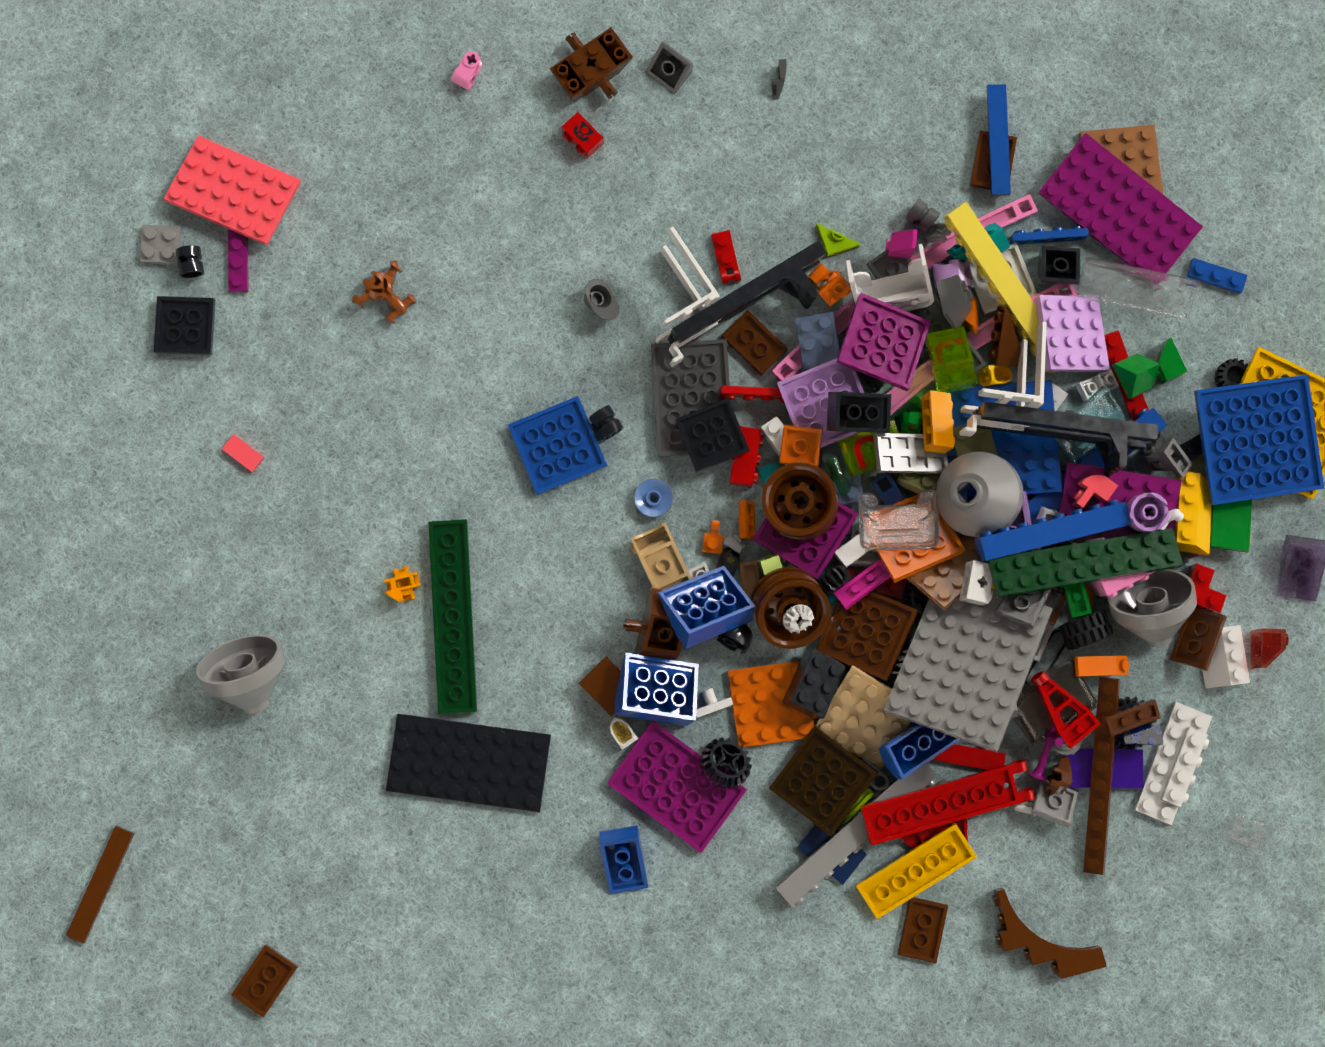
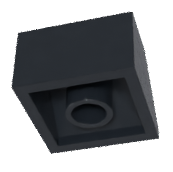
M1042 246L1038 255L1040 282L1079 285L1080 248Z

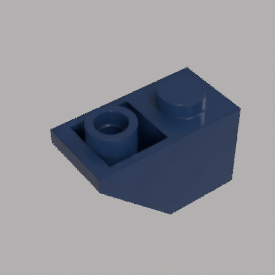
M884 473L871 481L886 507L905 500L889 473Z

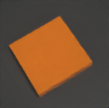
M784 425L779 463L804 462L818 467L823 430Z

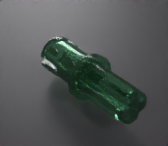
M837 457L827 460L826 464L832 475L831 480H834L839 495L848 494L850 489L844 477L845 472H842Z

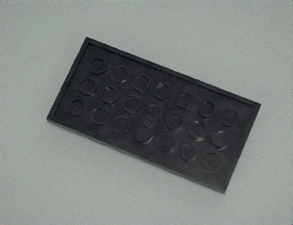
M397 714L386 791L540 812L551 734Z

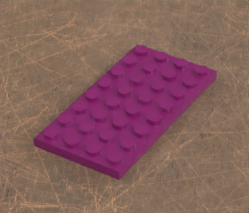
M1087 133L1080 138L1038 191L1040 196L1075 224L1081 226L1082 229L1088 228L1090 236L1154 286L1158 285L1203 228L1200 223Z

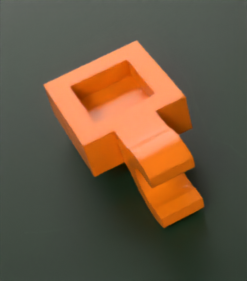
M712 520L711 532L704 534L702 552L721 555L724 535H718L720 521Z

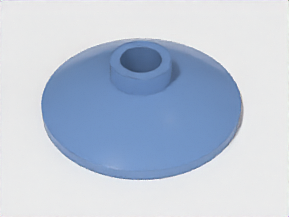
M648 479L642 482L637 487L634 497L638 510L649 517H658L665 514L670 509L673 501L670 487L659 479ZM652 495L657 497L656 502L650 501Z

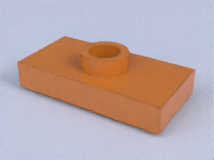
M739 500V539L752 540L755 535V502Z

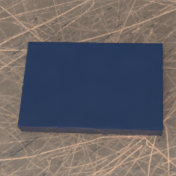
M814 825L797 848L809 857L823 843H827L831 836ZM861 849L855 854L852 852L847 856L849 860L841 867L837 865L833 869L834 873L831 876L843 885L867 854Z

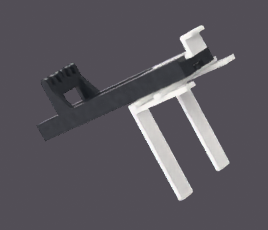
M672 226L668 231L669 236L708 295L703 298L700 297L668 247L664 245L661 253L694 303L664 320L662 325L665 328L681 318L678 325L658 336L655 341L657 344L665 339L671 344L669 351L674 357L670 365L673 367L682 362L684 358L680 352L681 348L779 289L798 299L805 309H809L818 296V292L805 273L820 264L819 259L826 255L825 250L819 241H816L718 300L719 294ZM699 308L700 312L691 316L693 310Z
M1041 322L1037 327L1035 395L1025 394L1028 340L1023 339L1019 343L1017 393L982 388L978 396L996 398L998 400L995 403L985 401L980 407L964 405L961 408V413H969L972 416L967 420V427H964L959 434L971 437L979 428L1092 443L1096 445L1104 462V475L1110 477L1126 467L1127 448L1143 450L1146 448V444H1143V441L1155 442L1157 440L1158 425L1038 409L1044 403L1047 326L1046 322ZM1010 400L1016 401V406L1008 405L1006 403H1008Z

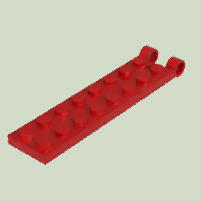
M1017 760L1007 765L860 806L870 845L1035 799L1033 788H1025L1017 792L1013 774L1028 770L1026 760ZM1005 783H1008L1007 788L1004 787Z

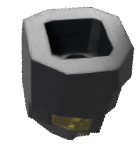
M729 546L724 548L717 568L725 566L734 578L740 560V553Z

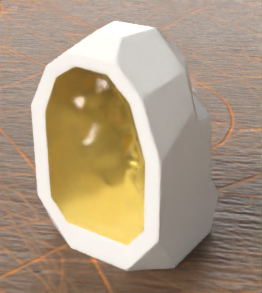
M620 717L612 719L609 726L610 733L623 750L635 742L638 737L626 720Z

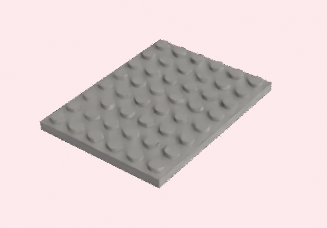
M992 588L993 595L989 604L982 606L960 601L959 597L944 611L929 598L885 705L884 712L998 753L1051 616L1052 608L1044 605L1034 628L1031 629L996 615V610L1003 597L997 598L996 592Z

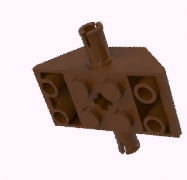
M612 27L585 45L582 44L575 32L571 33L572 37L568 35L565 40L574 52L550 68V71L571 99L587 96L599 87L608 99L612 98L611 95L616 96L618 91L609 80L618 75L633 56Z
M650 588L643 619L638 621L626 618L624 620L626 624L623 623V630L639 632L634 654L676 660L680 654L682 642L675 634L659 599L658 592L663 589Z

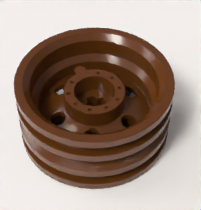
M795 462L780 467L768 478L762 492V507L769 523L780 535L794 541H808L821 536L832 526L838 512V497L832 480L822 469L809 463ZM797 481L798 486L791 487V483ZM816 485L817 490L811 491L810 486ZM780 495L785 496L783 502L778 501ZM803 500L806 504L799 508L796 503H800ZM822 503L823 508L817 509L816 504ZM791 514L790 520H785L784 515ZM804 517L810 518L809 524L803 523Z
M796 567L775 569L763 576L751 593L750 600L755 605L753 619L763 637L774 646L784 649H796L806 646L815 641L827 627L830 619L828 598L816 579L803 569ZM795 605H806L812 610L814 616L812 626H808L806 631L802 630L799 634L797 632L791 633L784 625L778 626L779 622L783 623L784 614L789 608ZM800 614L798 620H796L797 624H799L800 620L802 619Z

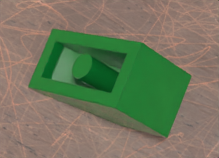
M1172 338L1164 341L1156 360L1159 363L1156 378L1159 381L1161 380L1162 384L1188 372Z

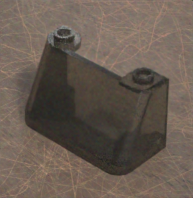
M1071 657L1064 659L1045 671L1050 679L1089 708L1090 711L1096 708L1097 700L1082 676H1075V663ZM1031 680L1022 688L1017 701L1018 717H1013L1012 719L1031 745L1044 742L1048 738L1049 730L1053 729L1054 726L1039 690ZM1057 691L1049 695V699L1054 707L1064 700ZM1066 706L1060 711V717L1064 722L1075 715L1077 711L1071 706Z

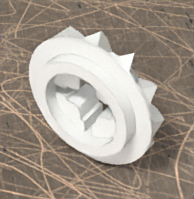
M795 605L784 614L783 624L791 633L797 632L799 634L802 630L806 631L808 626H812L813 612L806 605ZM800 614L802 619L800 620L799 624H797L796 620H798Z

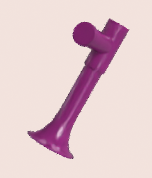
M1053 725L1049 727L1037 767L1034 771L1028 772L1030 776L1040 780H1048L1044 775V769L1053 743L1061 746L1064 742L1062 738L1057 736Z

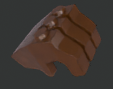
M1069 757L1060 758L1059 764L1052 766V774L1047 777L1050 782L1045 787V792L1051 795H1063L1072 784V770Z

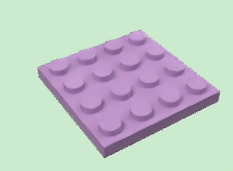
M1038 295L1035 297L1039 324L1041 322L1047 323L1046 371L1105 372L1110 370L1098 297Z
M837 358L777 382L793 425L823 430L821 448L860 433L827 431L828 392L864 393L856 370L836 363Z

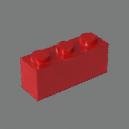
M740 426L750 452L733 458L729 484L752 488L753 483L757 484L758 472H755V467L760 465L761 454L758 453V448L763 446L764 435H761L762 429Z

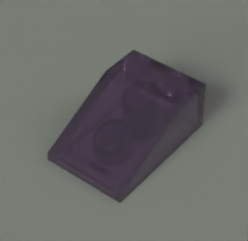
M1286 535L1281 555L1277 596L1316 601L1325 569V540Z

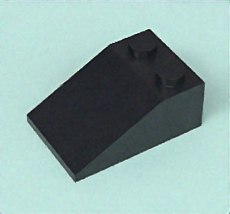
M828 392L827 431L890 433L891 394Z

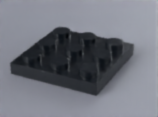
M157 296L153 352L156 354L212 355L216 300L214 298Z
M729 398L675 419L696 473L750 452Z

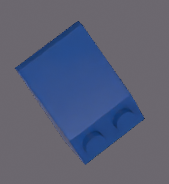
M638 825L600 831L599 844L610 894L648 888Z

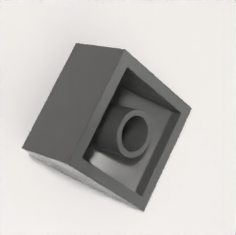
M959 275L936 282L943 314L954 331H957L972 309L971 300H974L966 281H962Z

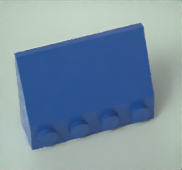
M725 566L658 592L659 599L675 634L686 649L753 620L755 605Z
M625 653L615 697L614 715L685 726L695 722L699 664Z

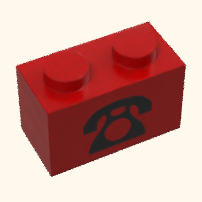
M579 112L562 126L563 138L568 143L572 142L576 146L575 150L581 156L585 155L589 158L604 144V138Z

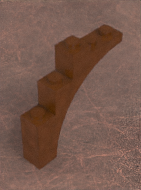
M998 888L994 890L995 895H992L995 907L998 906L1000 914L997 915L999 924L1004 927L997 930L998 935L995 936L998 948L1001 947L1003 951H1009L1025 947L1026 949H1023L1025 960L1029 961L1032 965L1053 960V963H1051L1053 974H1057V977L1061 979L1107 967L1102 947L1098 945L1083 948L1065 947L1040 938L1018 918L1010 905L1005 889Z

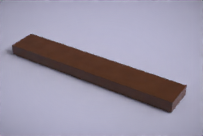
M118 825L115 826L67 931V937L81 943H86L133 839L134 832Z

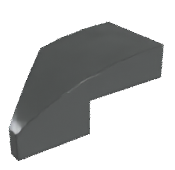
M779 59V79L772 80L773 99H779L784 86L787 67L786 59Z

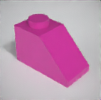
M912 229L891 233L890 238L886 239L885 244L888 256L911 258L916 249L917 230Z

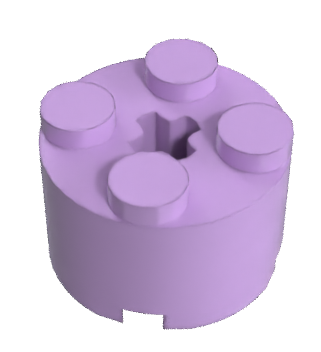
M1157 493L1136 495L1126 504L1131 521L1129 527L1137 532L1146 533L1161 529L1169 519L1168 504ZM1145 509L1148 510V511H1147V514H1148L1149 516H1146V515H1145V511H1144Z

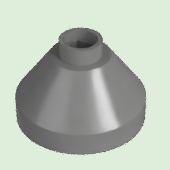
M987 452L966 453L950 462L940 475L936 489L937 506L945 522L961 534L972 537H980V533L988 531L996 534L998 529L1010 526L1017 518L1023 503L1022 482L1015 468L1002 457ZM972 485L977 491V496L969 502L967 492Z
M1171 569L1155 571L1149 575V579L1142 582L1136 581L1133 583V587L1127 590L1121 589L1117 591L1118 594L1116 596L1108 598L1112 618L1145 640L1146 644L1151 647H1163L1171 643L1173 636L1192 614L1197 605L1195 585L1192 579L1184 573Z
M248 635L225 642L211 650L199 662L196 674L202 689L207 694L237 708H241L247 714H254L268 707L270 703L269 697L284 666L285 657L278 640L268 635Z

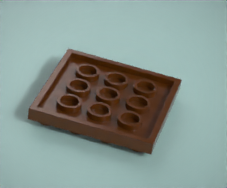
M872 591L847 610L838 600L816 650L850 667L853 665L871 676L888 682L918 614V610Z

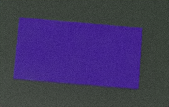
M1080 748L1074 755L1066 756L1070 760L1073 780L1069 787L1090 788L1093 749ZM1115 749L1112 788L1144 789L1143 749Z

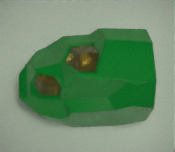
M900 412V434H920L922 412Z

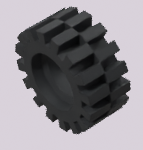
M1238 358L1229 359L1222 363L1215 372V375H1217L1215 381L1218 382L1216 384L1217 387L1240 384L1248 363L1244 364V360L1238 361ZM1229 370H1236L1240 374L1238 383H1231L1227 379Z

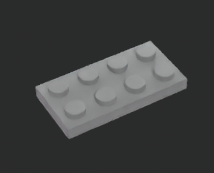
M876 433L873 435L877 473L942 474L948 465L947 452L943 454L924 451L923 434Z

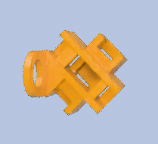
M407 565L398 570L394 568L395 577L384 580L388 591L385 590L384 593L400 603L415 599L413 588L421 587L418 572L410 573Z

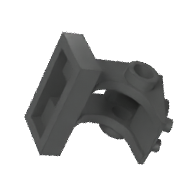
M1161 434L1155 442L1146 445V448L1140 452V455L1153 470L1172 471L1177 478H1184L1192 465V462L1174 438H1167L1165 441ZM1173 452L1177 455L1174 459L1171 457Z

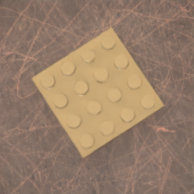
M852 665L835 692L825 718L819 719L815 726L846 750L859 758L865 757L880 770L884 765L879 752L880 746L906 730L911 721L884 712L892 688Z

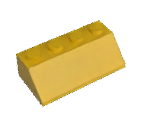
M1187 471L1184 478L1175 477L1176 480H1182L1178 509L1184 514V518L1182 521L1176 522L1174 535L1179 551L1208 556L1210 552L1212 505H1210L1207 479L1200 473Z

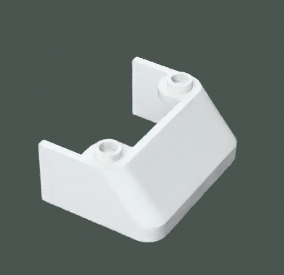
M922 243L918 244L921 258L912 260L908 264L909 272L871 280L870 275L866 272L853 273L851 262L847 260L849 283L855 304L858 295L863 293L904 311L930 306L934 302Z

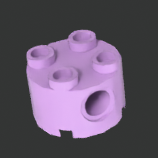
M960 259L950 260L949 264L946 265L943 263L932 265L935 293L939 294L937 281L959 275L962 281H966L968 289L973 288L969 262H961Z

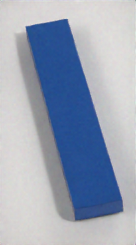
M992 84L986 87L991 196H1010L1006 84Z

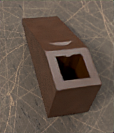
M997 306V311L994 313V330L991 333L992 345L988 352L989 362L996 366L1018 367L1020 345L1007 308Z

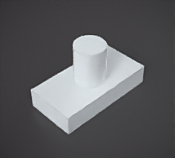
M713 688L702 691L706 705L696 709V717L698 718L733 705L731 697L717 701Z

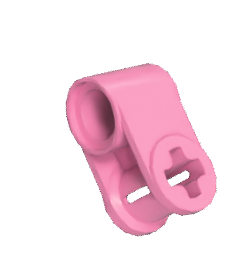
M469 51L464 55L451 78L452 82L467 90H470L482 67V62L476 52Z

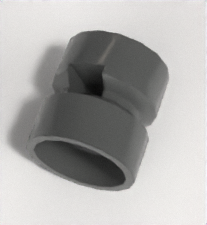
M918 199L905 219L912 224L917 223L918 228L927 234L941 213L933 207L929 209L927 203Z

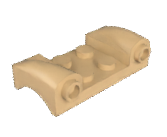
M665 522L643 534L630 538L632 541L630 548L634 555L638 554L653 588L665 590L692 579Z

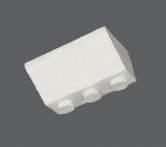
M1241 625L1223 627L1208 671L1202 670L1205 689L1250 683Z

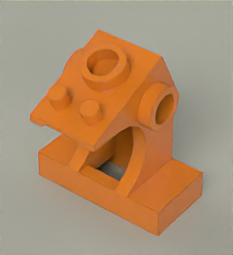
M818 264L807 276L829 307L840 298L848 296L851 292L850 283L839 271L827 270L823 264Z

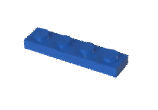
M1081 226L1071 227L1069 230H1063V228L1058 227L1053 228L1052 231H1044V229H1036L1033 232L1018 230L1011 235L1009 240L1010 245L1014 243L1024 245L1085 240L1089 234L1088 228L1082 229Z

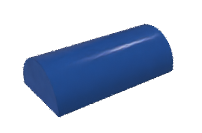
M915 723L880 746L879 752L887 769L896 778L902 780L961 739Z

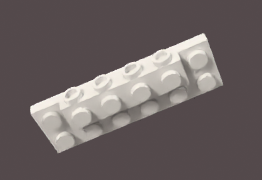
M1174 702L1161 736L1163 744L1158 745L1144 781V789H1141L1136 802L1135 811L1172 825L1178 807H1181L1182 804L1185 805L1188 800L1189 794L1186 792L1188 787H1191L1195 782L1194 770L1199 768L1202 763L1200 754L1202 750H1206L1209 740L1206 739L1208 736L1206 732L1212 716Z

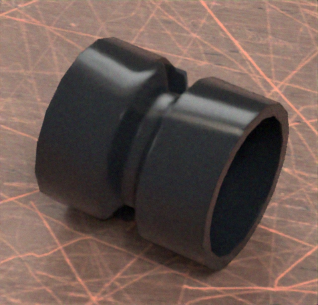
M188 245L176 249L177 261L180 262L178 265L180 277L194 278L205 274L203 262L200 261L202 259L200 246Z
M610 405L599 409L589 417L594 427L599 428L598 433L603 441L610 439L624 429L620 420L614 418L615 413Z

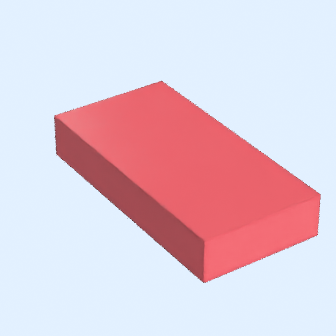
M235 434L231 436L222 448L251 472H254L265 458Z

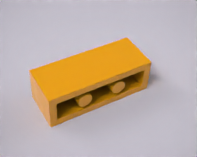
M930 390L921 397L924 451L945 454L954 448L955 444L951 393Z

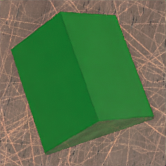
M1137 353L1112 365L1128 399L1154 388L1159 363Z

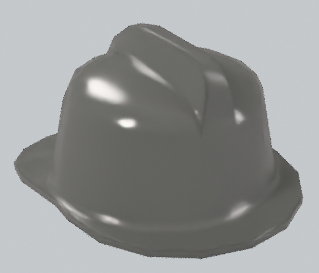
M600 279L590 280L585 287L584 302L587 308L594 311L601 319L613 320L617 318L619 305L608 284Z

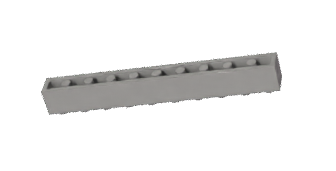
M926 763L904 779L896 778L869 803L932 786L936 782L934 779L938 775ZM861 810L838 830L839 832L835 833L827 843H823L775 886V889L791 907L794 904L795 906L799 905L805 899L803 896L808 891L812 893L819 887V881L823 878L825 880L834 873L833 869L837 865L840 867L849 860L847 858L848 855L852 852L854 854L863 847L862 843L868 839Z

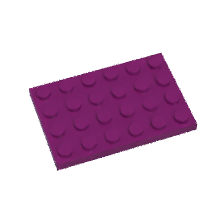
M1069 462L1065 464L1059 514L1064 513V516L1071 515L1070 511L1077 510L1072 505L1075 501L1073 497L1080 489L1083 490L1077 484L1082 479L1092 475L1105 476L1104 468ZM1118 471L1112 476L1107 477L1116 483L1118 487L1106 502L1118 500L1119 503L1126 502L1127 504L1136 495L1157 493L1166 500L1168 511L1178 509L1182 480L1126 471ZM1091 496L1082 508V511H1089V506L1100 504V507H1105L1107 504ZM1145 509V510H1144V511H1145V515H1146V516H1149V515L1147 514V511H1148V510ZM1170 521L1166 529L1173 528V532H1175L1176 521ZM1127 525L1072 540L1077 543H1085L1087 539H1109L1140 534V532L1133 530Z
M655 721L650 723L607 782L609 786L700 853L703 852L747 791L741 785L730 790L727 786L721 789L720 784L714 787V781L708 782V775L703 776L705 770L700 769L702 764L699 761L701 755Z

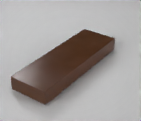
M1151 699L1102 717L1106 735L1112 737L1161 717L1156 700Z

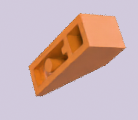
M1127 656L1074 657L1076 677L1128 675L1129 662L1127 661Z

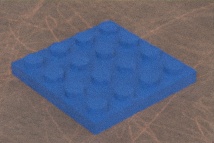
M578 396L508 424L537 495L607 467L605 458Z

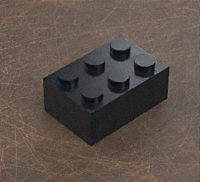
M814 648L805 650L783 703L815 720L824 719L844 674L846 665Z

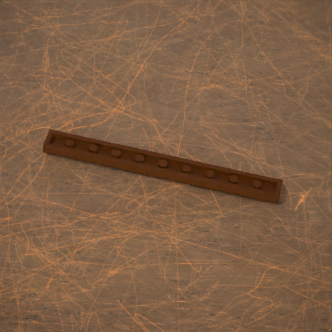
M1099 677L1096 718L1100 725L1095 729L1083 869L1085 873L1105 874L1116 735L1112 737L1106 735L1102 717L1118 712L1121 679Z

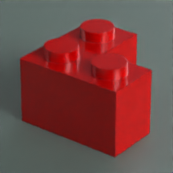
M1198 563L1190 565L1187 576L1192 579L1195 585L1196 608L1221 613L1227 595L1209 588L1215 570Z

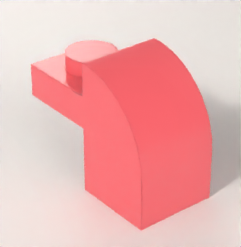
M1092 475L1084 478L1077 484L1083 490L1080 489L1073 497L1075 501L1072 505L1077 509H1081L1086 505L1091 496L1102 503L1106 502L1118 485L1102 475Z

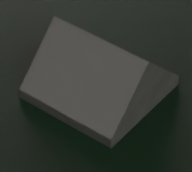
M663 41L650 62L646 73L675 94L692 74L693 63Z

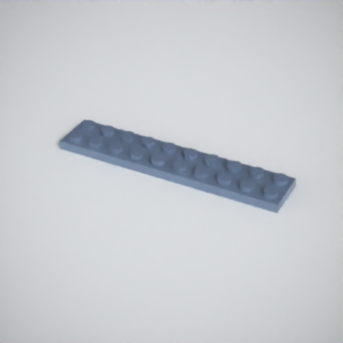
M834 312L795 318L804 371L838 358L840 348ZM854 435L820 448V469L832 480L838 502L841 504L865 501L859 463L854 452Z

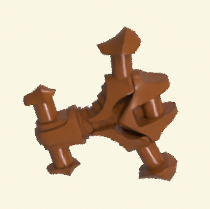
M397 261L390 262L391 268L387 273L372 271L373 277L370 280L366 278L363 280L366 288L365 294L360 297L354 295L352 298V303L359 305L362 309L364 307L363 303L370 299L371 301L386 300L388 307H391L393 311L385 314L386 320L392 324L396 323L394 319L397 316L407 312L408 306L412 302L416 304L413 295L407 294V298L401 301L399 296L393 294L394 279L392 278L397 272H403L399 268Z

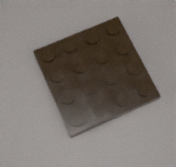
M815 726L769 789L832 837L878 773Z

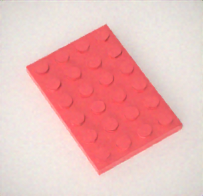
M198 136L168 189L164 200L167 203L268 246L301 181L296 177Z

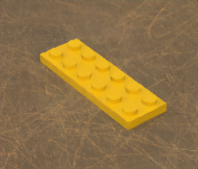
M954 823L857 883L856 887L875 917L879 919L976 859L977 855L957 824Z

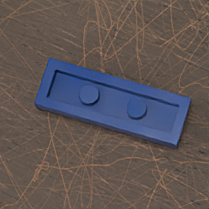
M1196 258L1191 260L1186 276L1239 294L1243 292L1247 279L1246 274Z

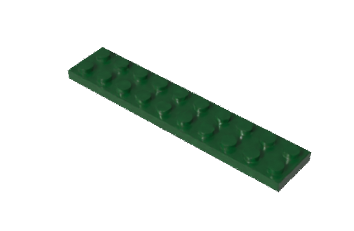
M468 520L429 521L438 714L478 712Z
M1173 528L1012 554L987 560L997 598L1178 568L1183 565Z

